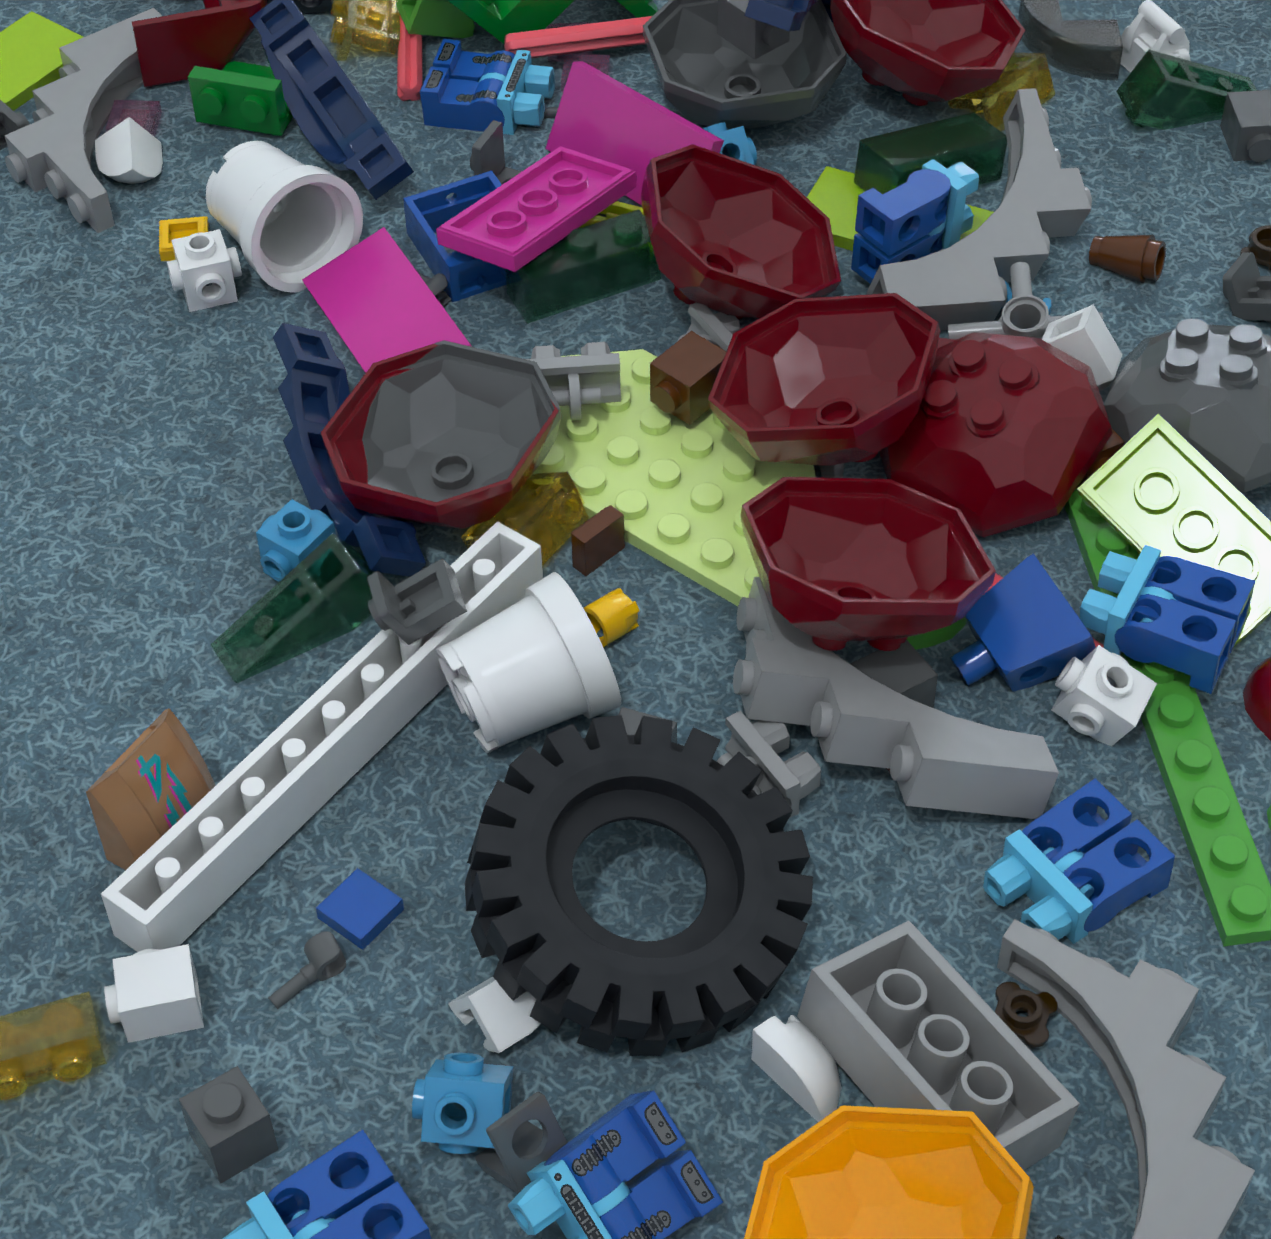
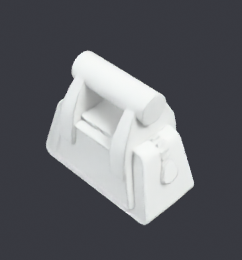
M1152 0L1144 1L1139 6L1138 15L1123 31L1111 55L1152 93H1155L1160 100L1183 93L1194 87L1189 54L1190 45L1184 28Z

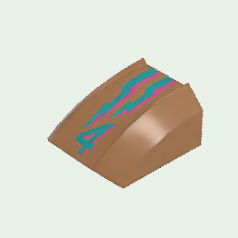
M170 708L165 709L86 791L106 859L124 870H127L215 787L210 771L198 748Z

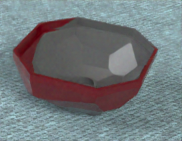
M443 340L373 363L321 431V436L341 488L355 508L372 514L416 523L464 529L491 520L512 500L546 458L558 436L562 414L537 362Z

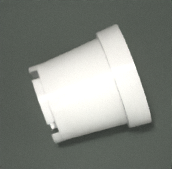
M250 141L232 148L223 156L226 162L219 172L212 171L208 179L206 203L210 214L239 243L249 265L268 285L275 289L294 293L306 289L307 287L302 279L359 243L363 227V211L359 197L354 189L346 181L329 171L317 166L304 165L269 143Z
M556 572L549 574L526 588L524 599L457 639L436 648V652L441 657L438 661L449 689L461 713H466L471 722L477 721L479 729L473 732L486 753L583 714L590 719L621 706L618 683L603 645L574 592Z

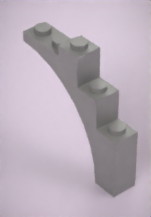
M151 8L60 47L59 51L63 67L59 69L61 79L32 91L37 109L32 113L34 123L4 135L9 155L5 156V163L12 178L17 183L24 180L34 192L48 187L56 199L64 197L76 221L79 223L87 221L97 233L115 226L107 191L91 170L95 140L110 115L131 93L144 85L132 21L161 17L162 15L155 8Z
M1036 88L1018 89L1003 117L1009 148L1008 178L999 208L976 231L946 249L915 260L880 265L868 288L867 295L897 293L936 320L940 331L948 330V324L994 321L1000 309L1006 303L1007 287L1005 281L1011 282V265L1017 262L1029 264L1031 281H1033L1044 261L1048 259L1050 253L1049 238L1075 236L1086 216L1091 211V193L1087 187H1084L1079 168L1061 169V155L1059 150L1054 147L1049 132L1048 112L1045 108H1042Z
M754 576L749 597H742L738 605L737 628L739 631H743L747 642L745 660L739 659L737 661L733 675V690L735 694L741 696L747 719L810 726L812 736L818 737L825 762L889 768L892 779L898 782L906 806L1037 819L1043 815L1059 774L1043 736L997 729L955 717L914 701L871 679L837 656L833 651L824 650L816 646L812 641L811 635L792 625L771 605L767 599L760 577Z
M1014 919L1002 938L997 968L1036 993L1048 992L1054 996L1058 1004L1057 1011L1077 1029L1103 1063L1125 1107L1138 1161L1139 1205L1132 1239H1223L1246 1196L1255 1170L1242 1164L1230 1151L1219 1146H1209L1198 1140L1217 1106L1226 1080L1225 1076L1212 1070L1202 1059L1192 1055H1183L1173 1050L1174 1045L1190 1020L1199 988L1185 982L1177 973L1168 969L1157 968L1141 959L1130 977H1127L1116 971L1108 962L1100 958L1088 957L1059 942L1051 933L1043 929L1031 928Z

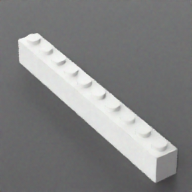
M498 521L450 565L455 571L467 612L410 645L404 642L391 628L387 631L382 629L101 893L114 936L137 952L144 949L161 950L180 946L447 685L438 661L441 657L436 652V648L457 639L524 599L525 589L543 579L541 545Z

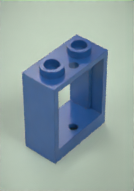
M492 170L403 198L407 234L434 275L440 273L446 277L448 285L444 291L451 298L452 303L542 273L541 254L516 272L458 251L447 253L443 246L438 245L435 233L439 226L502 185ZM454 193L451 198L446 199L447 195Z

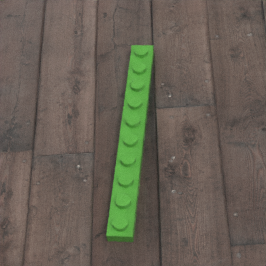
M1076 488L1064 507L1092 585L1096 591L1117 597L1119 594L1098 587L1099 573L1109 551L1134 559H1138L1140 554L1078 494ZM1121 652L1120 656L1130 666L1157 683L1141 715V720L1223 947L1271 940V885L1196 690L1189 686L1190 675L1156 662H1138Z

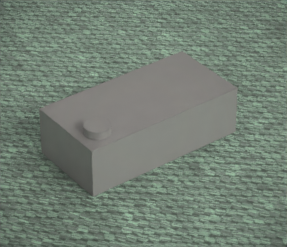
M909 920L811 970L797 1017L822 1042L834 1060L875 1107L973 1111L1023 1170L1036 1164L1061 1146L1080 1103Z

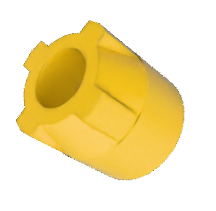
M617 588L583 607L596 633L602 628L604 636L599 637L603 647L639 626L637 623L639 607L636 601H632L622 592L621 588Z

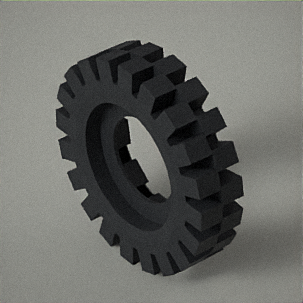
M622 715L592 718L585 738H582L574 724H571L548 734L540 754L529 746L509 765L504 782L497 780L484 806L467 861L471 865L465 880L466 911L477 912L471 933L481 958L496 954L499 959L493 978L512 1001L526 991L536 998L530 1017L555 1033L558 1032L565 1020L569 1019L581 1025L577 1040L578 1044L608 1052L615 1036L628 1038L629 1056H661L670 1039H676L681 1051L685 1052L711 1043L721 1026L728 1032H731L754 1013L762 998H768L798 950L808 923L803 922V919L812 906L813 877L800 875L810 858V854L802 829L785 832L783 830L793 810L778 788L774 787L757 795L753 788L762 770L740 752L724 766L716 762L712 758L720 743V739L693 727L684 746L671 742L672 720L642 716L636 734L627 735ZM639 820L667 828L681 837L698 857L706 880L705 901L696 920L677 935L658 941H637L623 938L606 930L594 921L585 911L577 897L572 876L575 854L582 842L592 832L612 822Z

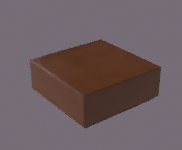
M612 505L605 507L571 532L573 567L584 576L592 573L625 548L624 514Z

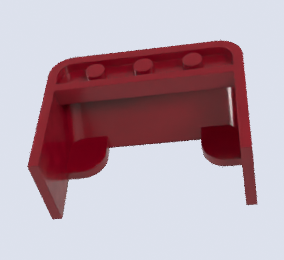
M203 0L205 9L132 21L144 87L187 80L194 66L223 70L225 65L233 60L256 28L249 18L267 5V1Z

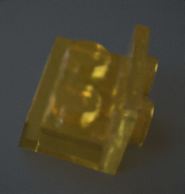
M333 0L331 15L335 16L330 42L337 44V60L346 61L352 43L361 45L371 51H384L395 54L400 42V13L396 7L398 0Z
M1014 52L999 80L990 86L949 100V107L970 109L972 113H984L988 131L999 134L1005 130L1003 117L1018 89L1036 88L1041 105L1055 96L1045 53Z
M568 472L537 473L530 476L512 500L491 520L471 526L461 538L468 549L498 521L541 545L543 566L571 537V532L581 526L589 516L583 507L584 501Z
M89 991L0 1016V1100L18 1097L26 1091L28 1086L56 1079L69 1082L81 1079L93 1067L107 1064L94 1004Z

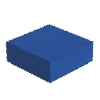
M358 868L316 907L318 919L362 950L404 910L402 898Z

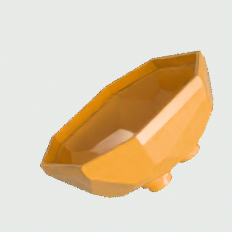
M842 1105L763 1162L744 1239H1026L1034 1186L1026 1172L973 1111Z

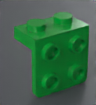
M232 61L227 63L223 70L194 66L188 75L196 122L282 136L293 118L284 100L282 80L275 79L271 67Z

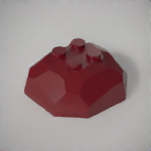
M831 0L830 4L835 31L847 54L862 69V77L872 85H887L901 92L908 102L917 106H925L928 104V101H949L990 86L999 80L1025 32L1023 26L1002 0Z
M694 144L650 160L646 167L641 192L642 209L659 270L673 283L674 294L680 301L688 305L694 303L706 305L708 308L721 313L736 316L737 319L743 317L760 319L794 299L826 297L836 290L841 282L830 219L781 174Z
M897 293L794 299L733 333L708 397L710 408L740 445L757 461L809 465H837L848 462L869 461L880 450L899 440L917 415L936 358L940 335L939 324Z
M973 332L937 348L931 377L917 415L899 440L879 452L887 479L894 480L960 509L974 534L987 537L1057 516L1113 432L1090 366L1040 338Z
M782 477L742 505L740 516L743 532L767 599L783 617L799 630L811 635L813 643L824 650L838 651L845 647L846 642L867 640L876 649L894 651L900 647L901 643H905L910 636L944 628L964 618L994 581L996 570L960 509L891 479Z

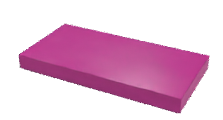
M578 61L572 63L545 149L552 152L562 146L636 171L637 187L625 196L642 206L641 192L645 171L652 158L692 144L720 153L724 140L589 64Z
M560 146L436 229L438 245L516 272L636 188V171Z
M385 227L302 279L365 373L375 362L443 340L471 346Z

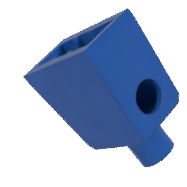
M1033 553L987 591L965 615L971 632L977 641L951 656L950 659L968 686L997 669L1011 691L1014 692L1035 686L1060 675L1073 657L1082 661L1096 647L1090 632Z

